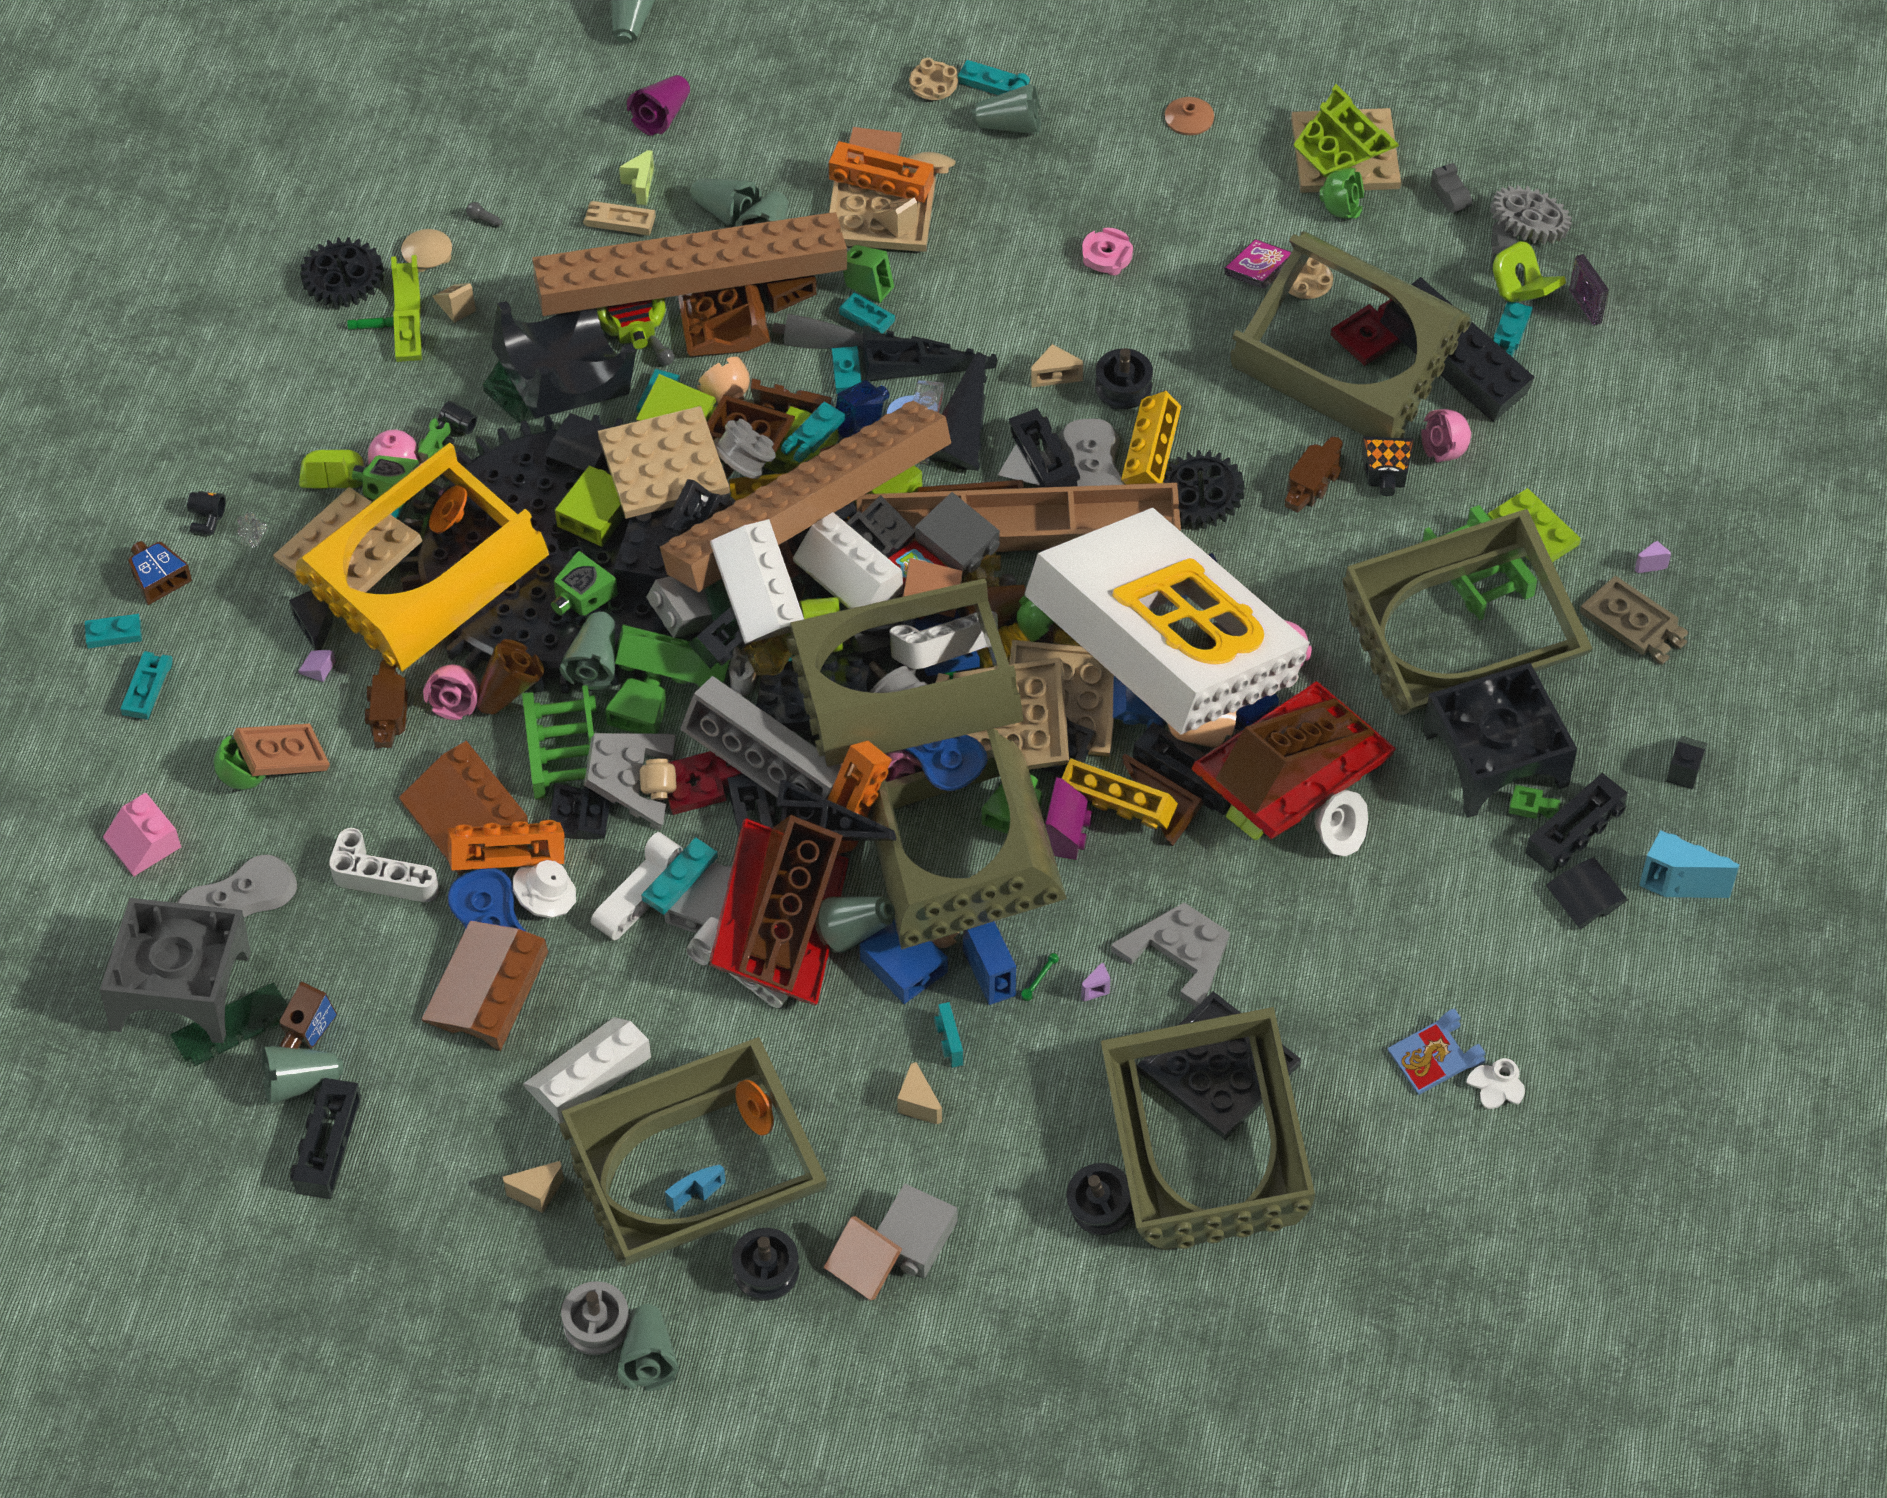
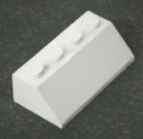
M833 512L811 526L793 557V561L834 597H838V600L848 609L895 599L904 590L902 570Z
M769 519L744 525L710 541L745 644L790 633V622L804 619Z
M613 1017L523 1083L524 1087L559 1124L563 1123L562 1110L597 1098L651 1058L649 1040L631 1021Z

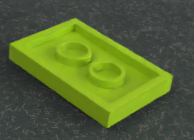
M1528 488L1488 513V517L1493 520L1528 509L1552 562L1580 545L1581 538Z

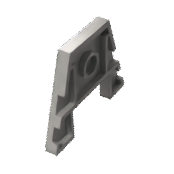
M594 733L590 742L584 785L614 804L617 801L630 809V814L636 818L639 816L651 822V827L660 830L664 822L666 804L639 796V770L643 766L645 754L668 759L669 761L673 756L676 735Z
M1182 903L1111 945V952L1132 965L1143 951L1151 945L1195 974L1180 991V997L1197 1007L1207 997L1212 986L1216 970L1220 965L1229 941L1230 932L1191 906Z

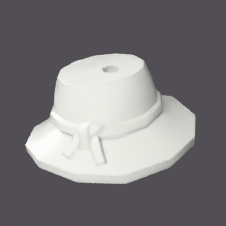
M1343 790L1333 795L1315 813V829L1321 837V842L1331 854L1348 856L1358 851L1366 837L1368 825L1367 804L1359 793Z
M545 860L535 866H521L513 876V892L519 903L535 916L554 918L565 915L576 903V887L567 875L564 867L556 861Z

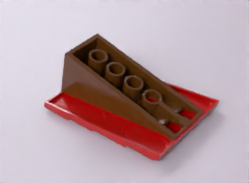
M1316 681L1197 760L1192 770L1200 777H1203L1202 779L1219 794H1222V797L1238 811L1243 812L1242 814L1259 829H1262V832L1270 839H1273L1300 822L1303 817L1324 805L1333 795L1345 790L1361 780L1362 776L1385 763L1393 755L1396 748Z
M792 815L773 828L747 818L744 819L717 925V933L709 966L741 977L748 982H754L767 987L774 992L788 995L800 1002L816 1006L820 996L830 946L824 945L821 942L816 931L815 920L820 911L822 900L832 896H841L849 861L848 858L837 855L843 835Z

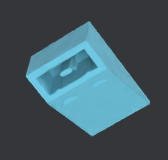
M1660 830L1647 854L1639 886L1664 897L1729 898L1740 864L1733 862L1728 857H1721L1707 851L1700 845L1684 841L1677 835L1668 834Z

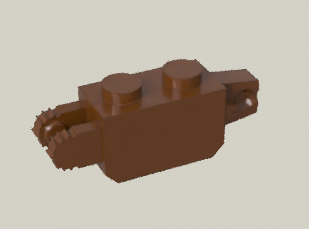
M1330 437L1323 446L1318 444L1310 445L1289 472L1288 495L1284 504L1286 508L1298 513L1306 505L1312 507L1318 498L1322 499L1324 497L1328 484L1331 481L1334 482L1341 471L1339 459L1343 443L1339 437Z
M382 660L380 662L379 675H373L372 686H367V701L370 702V708L365 709V724L370 725L375 748H392L395 735H401L406 731L408 691L406 690V680L401 675H398L396 666H390L385 660Z

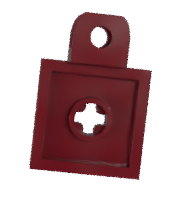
M1392 299L1380 305L1378 311L1368 304L1331 328L1330 335L1364 366L1402 342L1380 323L1385 307ZM1362 333H1365V334H1370V333H1371L1372 336H1371V337H1364V336H1362V335H1363Z
M712 751L668 762L673 764L676 770L677 787L674 792L668 794L673 815L727 801L725 792L729 793L727 778L743 773L732 765L727 766L729 763ZM691 779H700L697 781L696 786H691L688 783Z

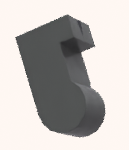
M1454 163L1433 169L1431 180L1432 189L1450 213L1472 206L1471 194L1457 175L1458 169Z
M1498 222L1494 223L1492 228L1491 270H1493V262L1497 254L1517 243L1516 236H1513L1514 232L1512 230L1505 231L1506 226L1498 225Z

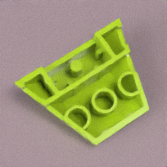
M1337 84L1331 89L1332 93L1327 101L1322 102L1318 114L1313 120L1309 121L1293 144L1294 148L1325 178L1338 169L1351 168L1399 146L1383 128L1380 130L1372 123Z

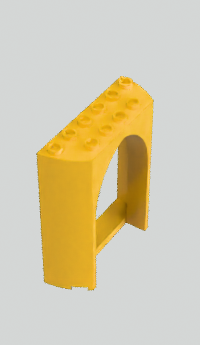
M448 443L299 558L296 562L294 576L303 586L307 584L319 601L322 602L324 600L327 602L335 616L338 618L342 616L355 634L359 632L364 636L365 642L371 649L375 650L377 648L390 666L395 665L403 672L546 558L549 552L541 532L532 528L531 514L526 509L519 514L515 513L457 461L455 448L451 443ZM441 474L446 476L453 484L464 487L467 491V496L502 526L445 573L419 588L397 594H371L348 586L347 573L349 562L361 539L375 525Z

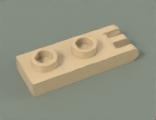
M591 201L583 223L588 227L650 236L656 216L655 210Z

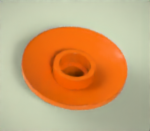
M460 485L453 486L439 498L429 520V527L433 532L442 533L462 519L464 515L463 509L467 500V491L464 487Z
M750 1080L739 1082L735 1095L742 1118L749 1128L758 1135L769 1134L774 1125L773 1105L770 1097Z

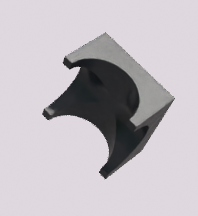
M507 301L497 303L492 349L535 419L629 394L636 349L632 344L624 345L620 353L617 354L610 347L603 334L596 308L560 313L543 321L527 323L512 317L511 307Z
M1531 663L1428 695L1423 733L1427 740L1439 735L1449 748L1459 773L1463 791V810L1467 818L1478 815L1483 803L1497 790L1523 777L1537 774L1551 775L1554 777V781L1559 789L1569 786L1577 747Z

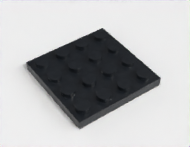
M854 652L847 655H829L820 672L838 685L856 691L868 692L871 676L869 664L873 661L871 652L866 654ZM774 660L764 663L756 706L791 731L811 730L809 719L813 718L806 714L803 698L807 697L800 693L797 678L801 676L794 672L792 661Z
M1212 991L1179 1025L1240 1014L1241 1012ZM1249 1037L1147 1056L1137 1064V1071L1224 1140L1262 1104ZM1282 1044L1290 1076L1301 1065V1058Z

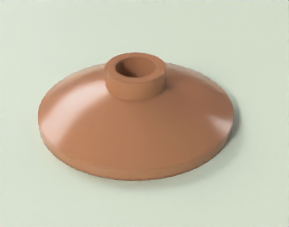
M1182 97L1174 100L1167 106L1165 121L1173 131L1179 134L1198 135L1207 131L1212 126L1214 111L1202 99Z

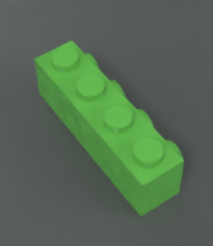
M622 625L615 651V664H618L624 670L634 671V669H639L653 677H661L663 675L672 677V680L677 683L687 684V682L698 684L699 687L712 676L723 683L730 660L723 666L717 663L710 669L690 647L689 643L691 641Z

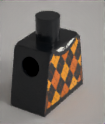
M1363 436L1361 457L1367 484L1380 487L1381 495L1386 497L1393 496L1396 492V487H1405L1414 438Z

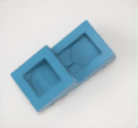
M721 1165L711 1166L684 1177L665 1191L666 1205L675 1213L695 1194L705 1201L726 1182L724 1168Z

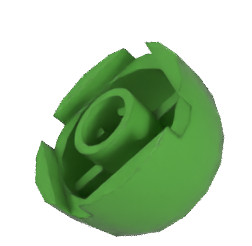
M1343 168L1334 171L1326 178L1324 186L1320 188L1321 202H1324L1330 214L1338 218L1356 219L1361 214L1363 206H1358L1359 198H1364V188L1360 172H1354L1356 168Z
M1024 595L1019 600L1022 606L1017 612V623L1022 633L1031 642H1034L1049 630L1048 628L1054 621Z
M228 736L222 740L215 754V773L224 784L233 789H252L259 785L267 775L252 776L235 738L231 739L232 736Z

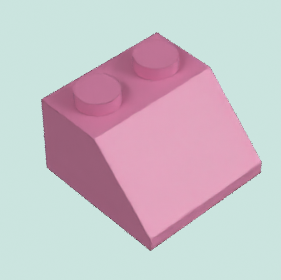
M147 793L124 805L103 836L105 842L133 877L181 848L175 827Z

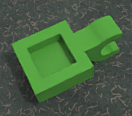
M437 419L431 420L429 424L430 431L426 438H423L418 445V453L422 463L443 447L442 442L451 432L449 423L446 422L442 429H437L439 425Z
M1515 785L1509 813L1537 819L1539 812L1544 817L1550 819L1560 810L1561 801L1553 798H1543V790Z

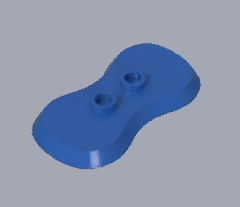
M969 735L904 749L920 762L924 774L931 784L947 791L957 790L970 784L982 773L987 764V753L984 746Z
M496 868L477 869L462 875L452 883L448 893L449 907L465 928H467L470 921L526 931L519 924L514 912L513 884L510 878L501 870Z

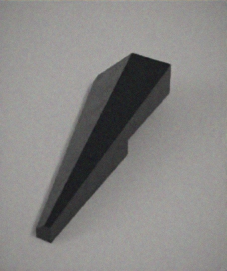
M863 326V369L866 380L966 371L975 356L974 349L967 348L963 352L951 349V344L916 336L911 338L896 337L893 331L887 330L886 334L871 331V326ZM996 354L987 356L988 362L985 364V369L996 368Z
M976 352L942 413L946 417L951 444L929 456L928 458L931 461L953 463L957 469L978 471L980 468L978 453L982 445L979 440L984 419L985 395L983 389L984 383L987 380L985 364L988 362L987 356L980 352Z
M780 780L776 806L783 808L781 822L792 815L843 835L841 841H896L897 837L894 830L793 783Z

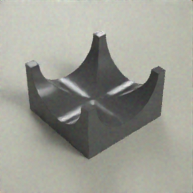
M129 898L100 987L110 1031L122 1032L124 1019L134 1012L148 1009L165 1010L185 1016L199 1024L208 1033L212 1042L224 1043L226 1036L225 1001L231 969L236 958L237 960L248 961L251 953L243 911Z

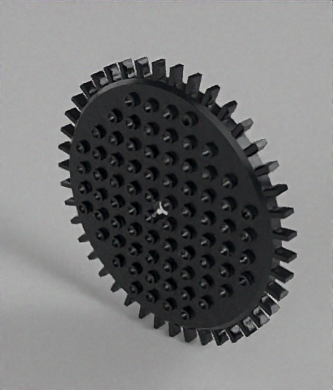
M593 415L591 421L601 424L599 415ZM545 416L543 423L544 431L532 434L530 426L525 420L520 422L522 437L510 440L503 428L497 429L500 445L491 449L481 438L476 439L477 451L480 455L473 460L461 450L456 452L457 461L515 513L519 514L526 509L531 514V525H535L533 528L541 532L548 551L553 553H549L546 558L444 639L449 636L454 639L446 647L447 657L450 660L454 659L464 649L471 652L465 660L466 668L471 672L482 660L489 662L495 646L502 640L517 641L528 647L525 652L531 657L536 654L543 664L544 673L540 680L535 683L536 692L542 693L546 677L559 678L561 692L568 693L570 682L560 672L561 660L581 630L582 626L580 624L585 622L590 614L605 612L615 621V651L622 625L671 637L672 635L646 598L647 593L618 589L616 597L585 616H581L572 608L568 609L563 615H559L552 608L551 603L557 598L554 580L578 551L614 576V566L630 518L623 519L611 535L613 539L607 540L603 547L557 526L555 509L570 491L568 489L575 485L584 472L550 460L545 456L551 441L558 429L554 430V423L551 417ZM618 418L613 427L623 425V419ZM604 455L598 470L602 469L611 475ZM443 474L440 475V478L447 482L443 488L433 483H429L424 487L426 495L435 498L432 504L417 499L413 501L414 513L425 515L424 521L405 518L404 521L405 525L419 533L422 542L411 551L418 552V556L404 557L399 562L401 572L419 570L418 575L401 578L404 592L419 588L435 580L502 527L467 496L462 519L442 533L433 532L429 527L432 510L439 498L448 489L456 486ZM565 538V542H578V546L571 548L569 552L559 549L561 545L560 540ZM642 609L647 610L646 612H639ZM529 614H534L533 617H527ZM556 618L561 619L560 621H553ZM701 632L693 633L690 635L693 637H697ZM522 636H528V637L525 638V639H521V638H520V637H522ZM548 640H554L552 643H547ZM615 664V676L613 681L610 682L612 686L618 685L619 676L617 669L620 668L618 664ZM634 669V671H631L637 679L642 677V670Z

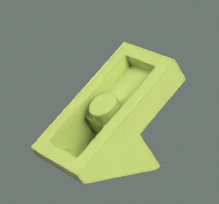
M647 150L619 168L621 184L632 185V194H636L637 204L647 205L654 171L653 151Z

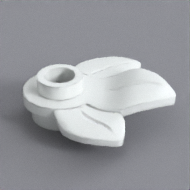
M1507 1058L1499 1059L1492 1066L1480 1065L1469 1074L1466 1082L1472 1087L1481 1089L1480 1099L1483 1107L1486 1109L1498 1108L1506 1099L1513 1104L1519 1105L1525 1094L1524 1085L1518 1079L1519 1069L1512 1060ZM1506 1072L1509 1076H1503L1499 1073Z

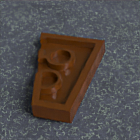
M752 378L750 388L754 404L784 411L785 413H787L791 406L806 410L811 414L823 402L833 406L832 397L803 390L796 391L795 394L784 389L782 385L774 384V387L770 388L761 386V380Z

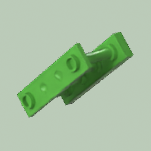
M1477 505L1470 508L1466 525L1446 534L1478 525L1491 519L1481 506ZM1428 527L1424 530L1422 542L1437 538L1431 528ZM1521 558L1461 576L1450 582L1464 599L1468 611L1474 613L1480 621L1485 617L1487 603L1516 591L1525 600L1533 597L1537 579ZM1498 572L1505 573L1509 578V582L1482 594L1473 585Z
M588 685L582 686L584 696L582 700L540 705V702H534L533 692L522 693L535 799L546 798L545 787H549L550 783L585 779L586 768L548 773V770L542 769V764H547L549 760L589 755L590 742L594 735L591 712H597L595 695L589 696ZM583 710L586 712L587 722L549 727L537 725V719H542L544 715ZM581 733H588L589 744L546 750L545 747L540 748L539 743L540 741H545L544 738Z

